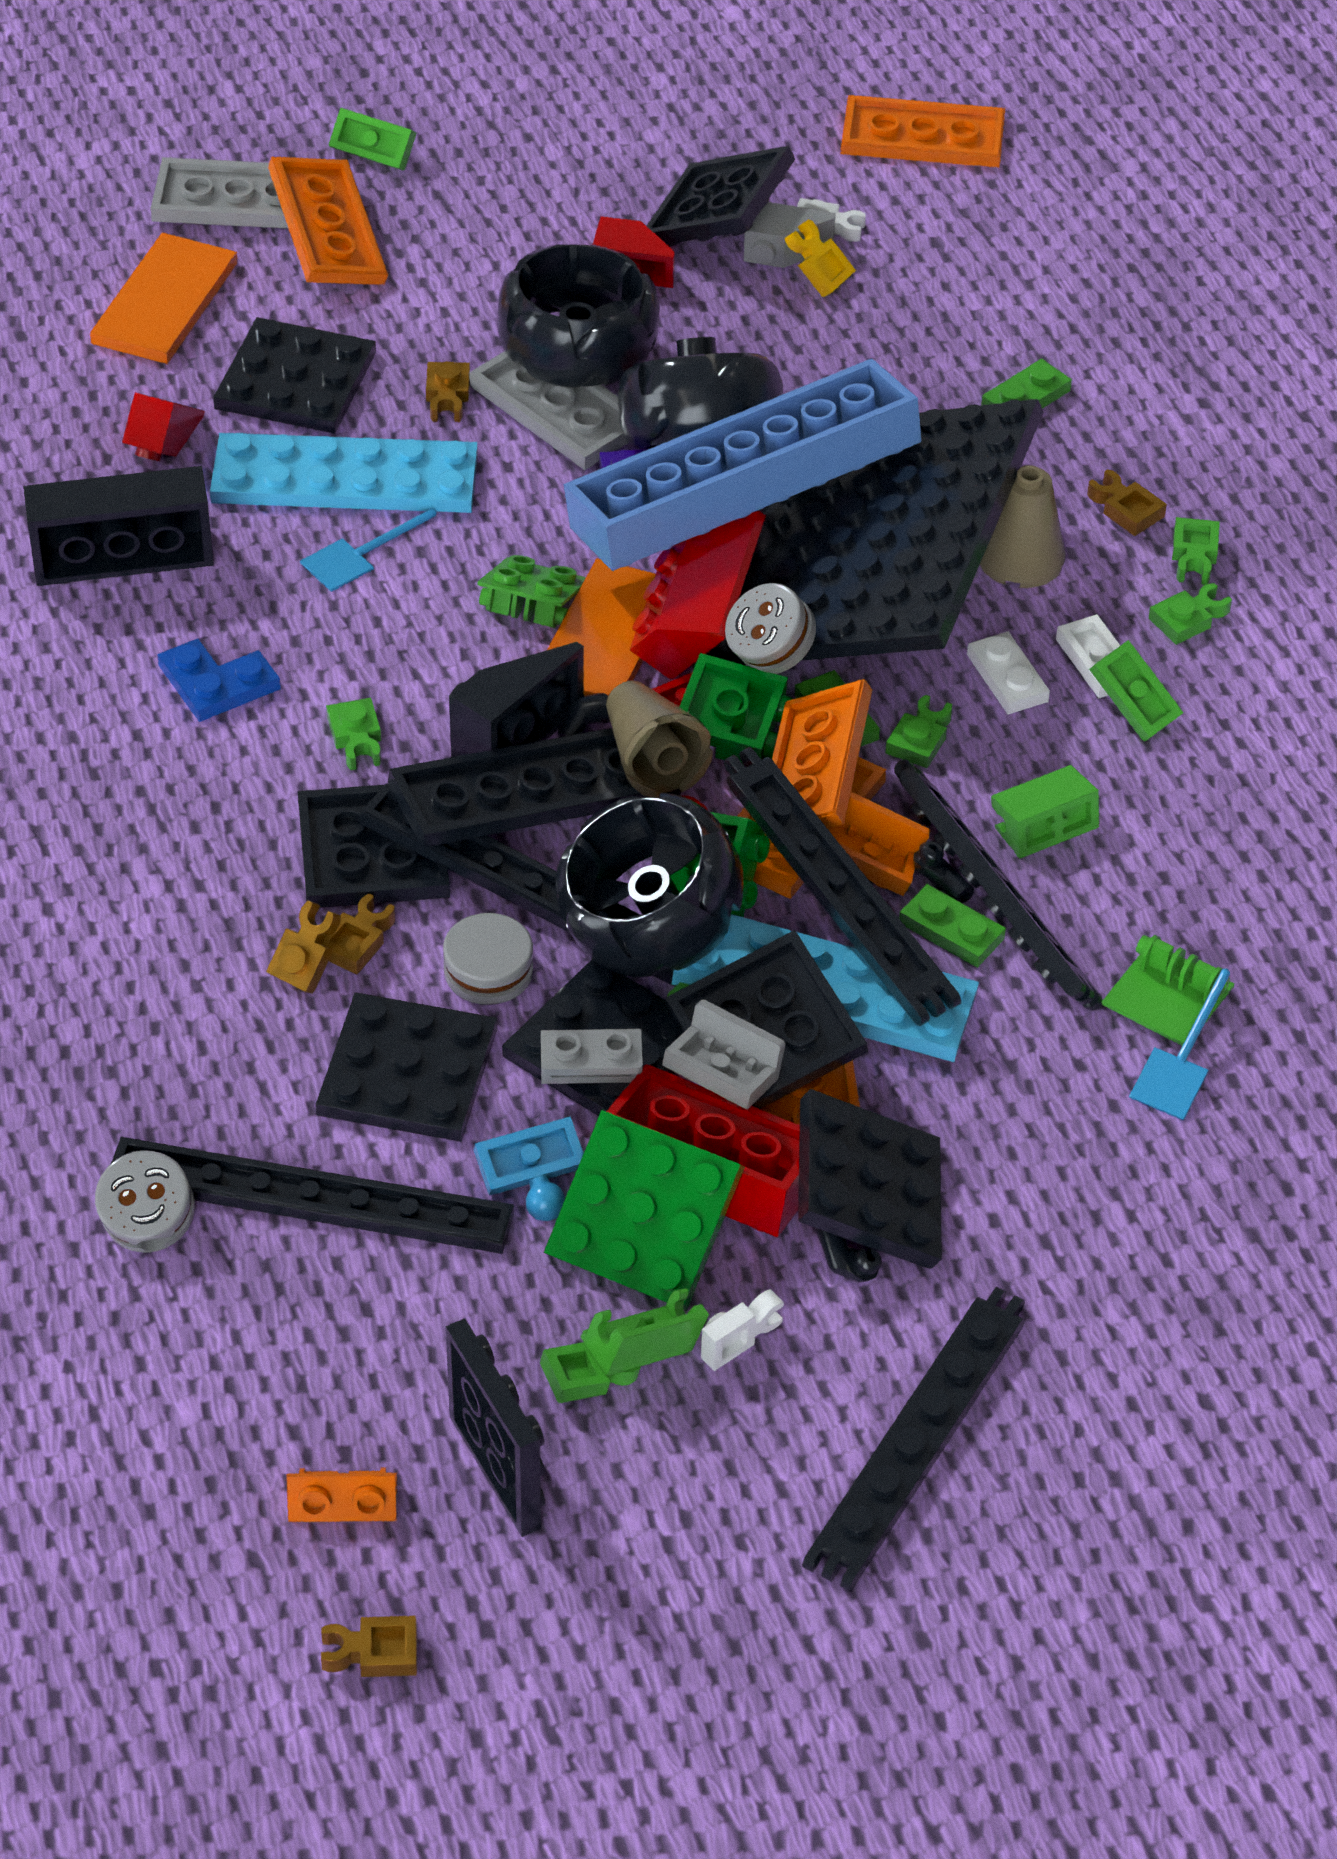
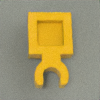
M808 219L798 226V229L804 235V239L801 238L797 231L792 232L784 239L792 251L801 253L805 258L798 267L822 297H826L850 277L856 269L832 238L822 243L819 239L818 227L812 220Z

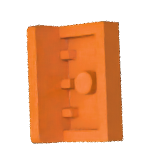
M853 792L850 793L844 825L828 829L868 880L878 887L889 889L901 896H904L912 883L915 870L914 853L918 851L922 843L928 840L930 834L929 828Z

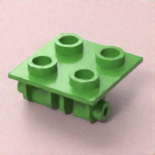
M513 555L505 558L478 580L477 585L483 587L479 597V604L486 606V610L506 616L511 614L512 618L517 619L523 609L524 599L526 598L523 614L524 621L530 622L534 615L533 623L556 628L557 625L562 623L569 610L563 608V605L578 593L586 577L577 575L576 570L569 567L553 566L548 568L535 564V560L530 557Z
M1143 935L1136 946V952L1140 955L1103 999L1101 1005L1182 1046L1223 968H1215L1198 960V956L1195 954H1191L1188 959H1185V949L1180 947L1173 953L1174 946L1162 941L1159 936L1153 935L1150 938ZM1230 977L1226 981L1206 1022L1233 989L1235 983L1230 981Z

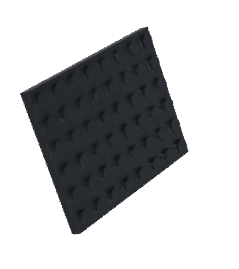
M1009 400L998 404L980 406L972 404L963 408L931 409L919 413L920 443L908 447L900 453L892 454L867 464L859 470H853L829 480L823 485L815 486L793 495L785 501L776 502L765 507L762 513L766 517L739 598L750 589L768 583L782 584L793 590L811 609L816 621V634L813 644L802 660L944 649L1016 480L1017 471L1021 468L1044 413L1039 400ZM726 638L706 653L709 656L746 665L730 649Z

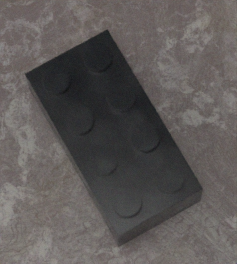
M202 466L23 486L36 586L214 566L208 500Z

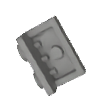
M702 999L695 1005L691 1026L665 1050L662 1065L748 1110L778 1080L785 1042Z
M641 1029L541 1030V1084L631 1082L637 1074L642 1073Z

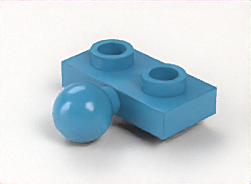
M571 1116L475 1143L473 1149L488 1195L491 1196L529 1185L530 1190L526 1196V1208L532 1217L541 1221H550L558 1218L566 1198L562 1189L558 1185L549 1182V1179L577 1171L584 1154Z

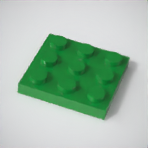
M601 1110L543 1253L666 1303L674 1291L687 1288L688 1297L683 1303L684 1310H687L745 1167L739 1163Z

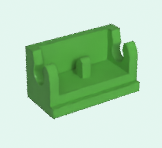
M1072 765L991 796V806L1005 821L996 824L995 829L1014 850L1019 859L1099 828V790Z
M684 1288L674 1291L670 1295L666 1306L608 1322L611 1319V1311L598 1312L594 1315L589 1328L583 1330L580 1337L605 1375L609 1376L692 1351L709 1314L702 1304L693 1306L685 1314L683 1303L688 1297V1289Z

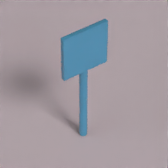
M430 509L356 549L342 538L300 560V563L332 592L374 569L362 555L436 516L437 512L435 509Z
M1222 969L1178 1055L1175 1056L1154 1047L1129 1098L1181 1120L1185 1119L1209 1072L1208 1069L1191 1063L1186 1059L1230 976L1228 969Z

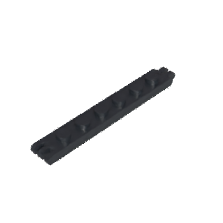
M751 747L740 751L741 761L735 755L726 758L724 766L730 775L727 777V784L730 790L915 1024L922 1026L930 1021L927 1010L936 1018L945 1013L944 1003L950 1009L960 1005L961 997L958 991L770 757H765L761 760Z
M908 760L898 761L894 767V772L902 786L914 800L910 805L911 810L925 825L933 824L939 832L934 836V839L951 857L957 854L963 863L958 867L962 875L975 888L979 886L984 888L988 894L983 898L987 907L999 919L1003 920L1006 917L1013 927L1008 930V933L1013 940L1026 952L1032 949L1039 958L1033 963L1035 968L1052 985L1058 982L1067 995L1074 998L1084 1007L1092 1011L1097 1010L1103 1001L1101 994L940 791L927 779L920 769Z
M995 1287L987 1300L980 1297L974 1300L807 1552L802 1563L803 1568L814 1572L822 1558L825 1557L828 1560L822 1570L821 1577L832 1582L843 1566L847 1570L842 1577L840 1587L850 1592L853 1590L1022 1330L1025 1319L1020 1317L1019 1314L1024 1307V1299L1015 1295L1007 1307L1003 1309L1000 1306L1005 1300L1007 1291Z

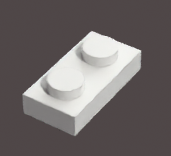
M1098 614L1058 626L1057 642L1098 699L1108 696L1089 669L1118 648L1120 644Z
M1009 631L968 643L967 656L1007 714L1048 702L1050 690Z

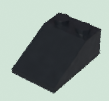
M574 642L479 670L466 682L459 683L449 694L451 757L547 740L555 734L562 725L574 700L579 696H584V646Z

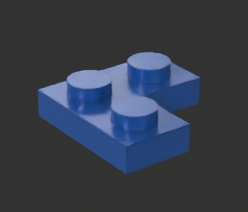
M198 638L157 654L158 666L199 722L281 689L280 677L259 650L220 666L216 664Z

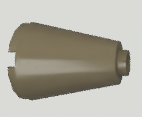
M1027 465L1022 466L1017 471L1016 480L980 566L985 574L998 583L1005 585L1006 581L1020 583L1019 588H1033L1045 585L1058 577L1065 562L1066 553L1052 479L1043 469Z
M626 681L611 691L607 699L606 708L623 770L631 786L644 796L659 798L660 793L670 792L678 788L681 792H684L695 785L704 776L713 756V751L710 748L711 736L704 724L642 682Z

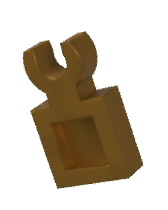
M445 361L427 363L426 402H430V418L432 422H438V414L442 411L453 412L455 422L462 420V402H469L470 362Z
M1107 469L1104 471L1103 485L1098 484L1093 479L1088 483V497L1096 503L1105 504L1103 514L1133 536L1138 535L1165 517L1167 504L1136 481L1126 487L1121 483L1122 480L1119 474Z
M367 894L359 901L358 914L355 917L342 912L338 929L332 935L325 937L323 945L334 950L329 962L357 975L384 944L383 932L390 929L395 922V906L389 904L384 911L372 913L374 910V896Z
M307 901L299 913L301 925L299 932L288 928L285 929L266 972L304 992L313 994L334 951L323 945L325 937L332 935L338 929L341 915L328 911L324 921L317 925L315 916L319 911L320 905Z
M416 1615L360 1617V1631L351 1632L347 1627L340 1624H329L321 1627L322 1645L337 1644L342 1647L336 1652H321L322 1670L339 1672L348 1668L352 1663H360L361 1677L417 1676Z

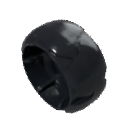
M592 244L551 245L527 254L519 260L514 271L512 270L506 275L498 297L497 329L507 356L513 362L520 363L532 377L552 385L569 388L590 387L602 384L607 386L619 382L624 372L630 367L646 361L658 336L660 304L653 280L648 274H641L637 264L628 256L613 249ZM559 312V316L550 313Z
M696 337L676 341L678 357L646 361L627 369L620 379L617 394L620 426L626 440L635 448L650 449L783 395V381L778 368L767 357L756 353H717L715 337Z
M660 793L659 798L635 796L621 799L604 807L584 822L581 826L580 834L573 844L566 847L560 858L556 871L555 888L560 916L574 940L588 957L610 971L621 975L649 977L654 976L661 970L673 969L679 971L705 957L722 941L729 929L732 910L739 911L741 908L744 881L739 854L716 817L688 798L675 794ZM700 854L701 858L695 874L689 877L685 884V889L680 893L670 875L684 868ZM652 857V865L645 866L636 871L629 883L616 881L632 866ZM631 896L643 915L629 916L627 919L618 920L603 918L599 914L600 911Z

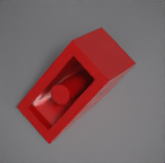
M600 216L593 245L613 249L628 256L637 264L641 274H648L651 277L655 286L673 288L675 251L642 221Z
M135 392L122 443L135 446L136 456L160 462L162 454L176 457L204 417L205 411Z

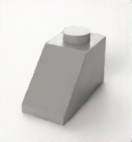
M768 202L754 220L752 228L745 232L744 261L781 268L803 261L805 258L801 253L792 251L787 246L784 238L797 231L801 238L804 239V235L800 232L798 226L810 219L818 227L819 239L822 243L830 238L834 241L836 213Z

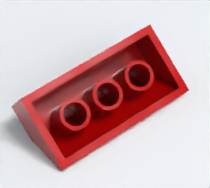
M755 511L747 517L738 518L714 528L706 534L697 535L673 545L668 550L662 551L654 564V569L657 570L655 578L643 595L646 604L633 624L632 630L635 631V635L629 650L668 679L673 680L695 663L700 653L706 654L726 638L725 625L728 614L739 599L766 516L760 511Z
M648 1064L643 1067L642 1073L637 1074L606 1111L743 1165L745 1168L726 1212V1217L778 1238L798 1211L800 1125L753 1106L747 1110L701 1085Z

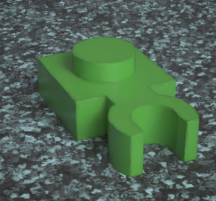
M1176 517L1172 560H1178L1176 573L1178 582L1184 583L1185 574L1189 571H1195L1202 576V585L1209 583L1212 564H1216L1220 521Z
M1209 583L1201 587L1199 595L1192 597L1184 590L1151 606L1148 619L1177 645L1210 629L1212 618L1226 616L1230 612L1232 599L1226 597L1220 601H1214L1217 585Z
M922 696L918 701L917 716L904 713L886 741L885 753L928 768L946 739V726L951 721L952 704L947 702L941 711L933 712L929 710L930 696Z
M365 698L326 705L327 719L336 749L345 748L347 767L350 770H356V757L359 755L370 756L373 759L374 766H379L381 764V751L378 742L381 741V729L372 699Z
M584 1342L544 1349L540 1359V1365L558 1404L606 1395L610 1382L616 1385H629L637 1380L641 1368L638 1366L606 1376Z

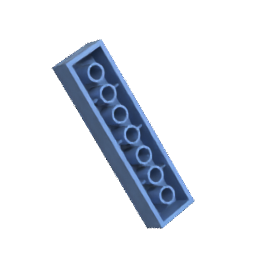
M871 358L563 484L570 528L612 571L629 566L642 558L659 551L668 550L673 545L697 535L706 534L721 525L738 518L747 517L764 507L776 502L785 501L793 495L812 487L823 485L829 480L853 470H859L867 464L889 455L900 453L904 449L920 443L921 430L918 398Z

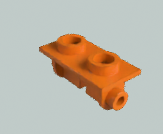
M381 1467L380 1471H349V1473L306 1471V1468H300L299 1473H289L286 1475L288 1522L397 1521V1472L387 1473L386 1467Z

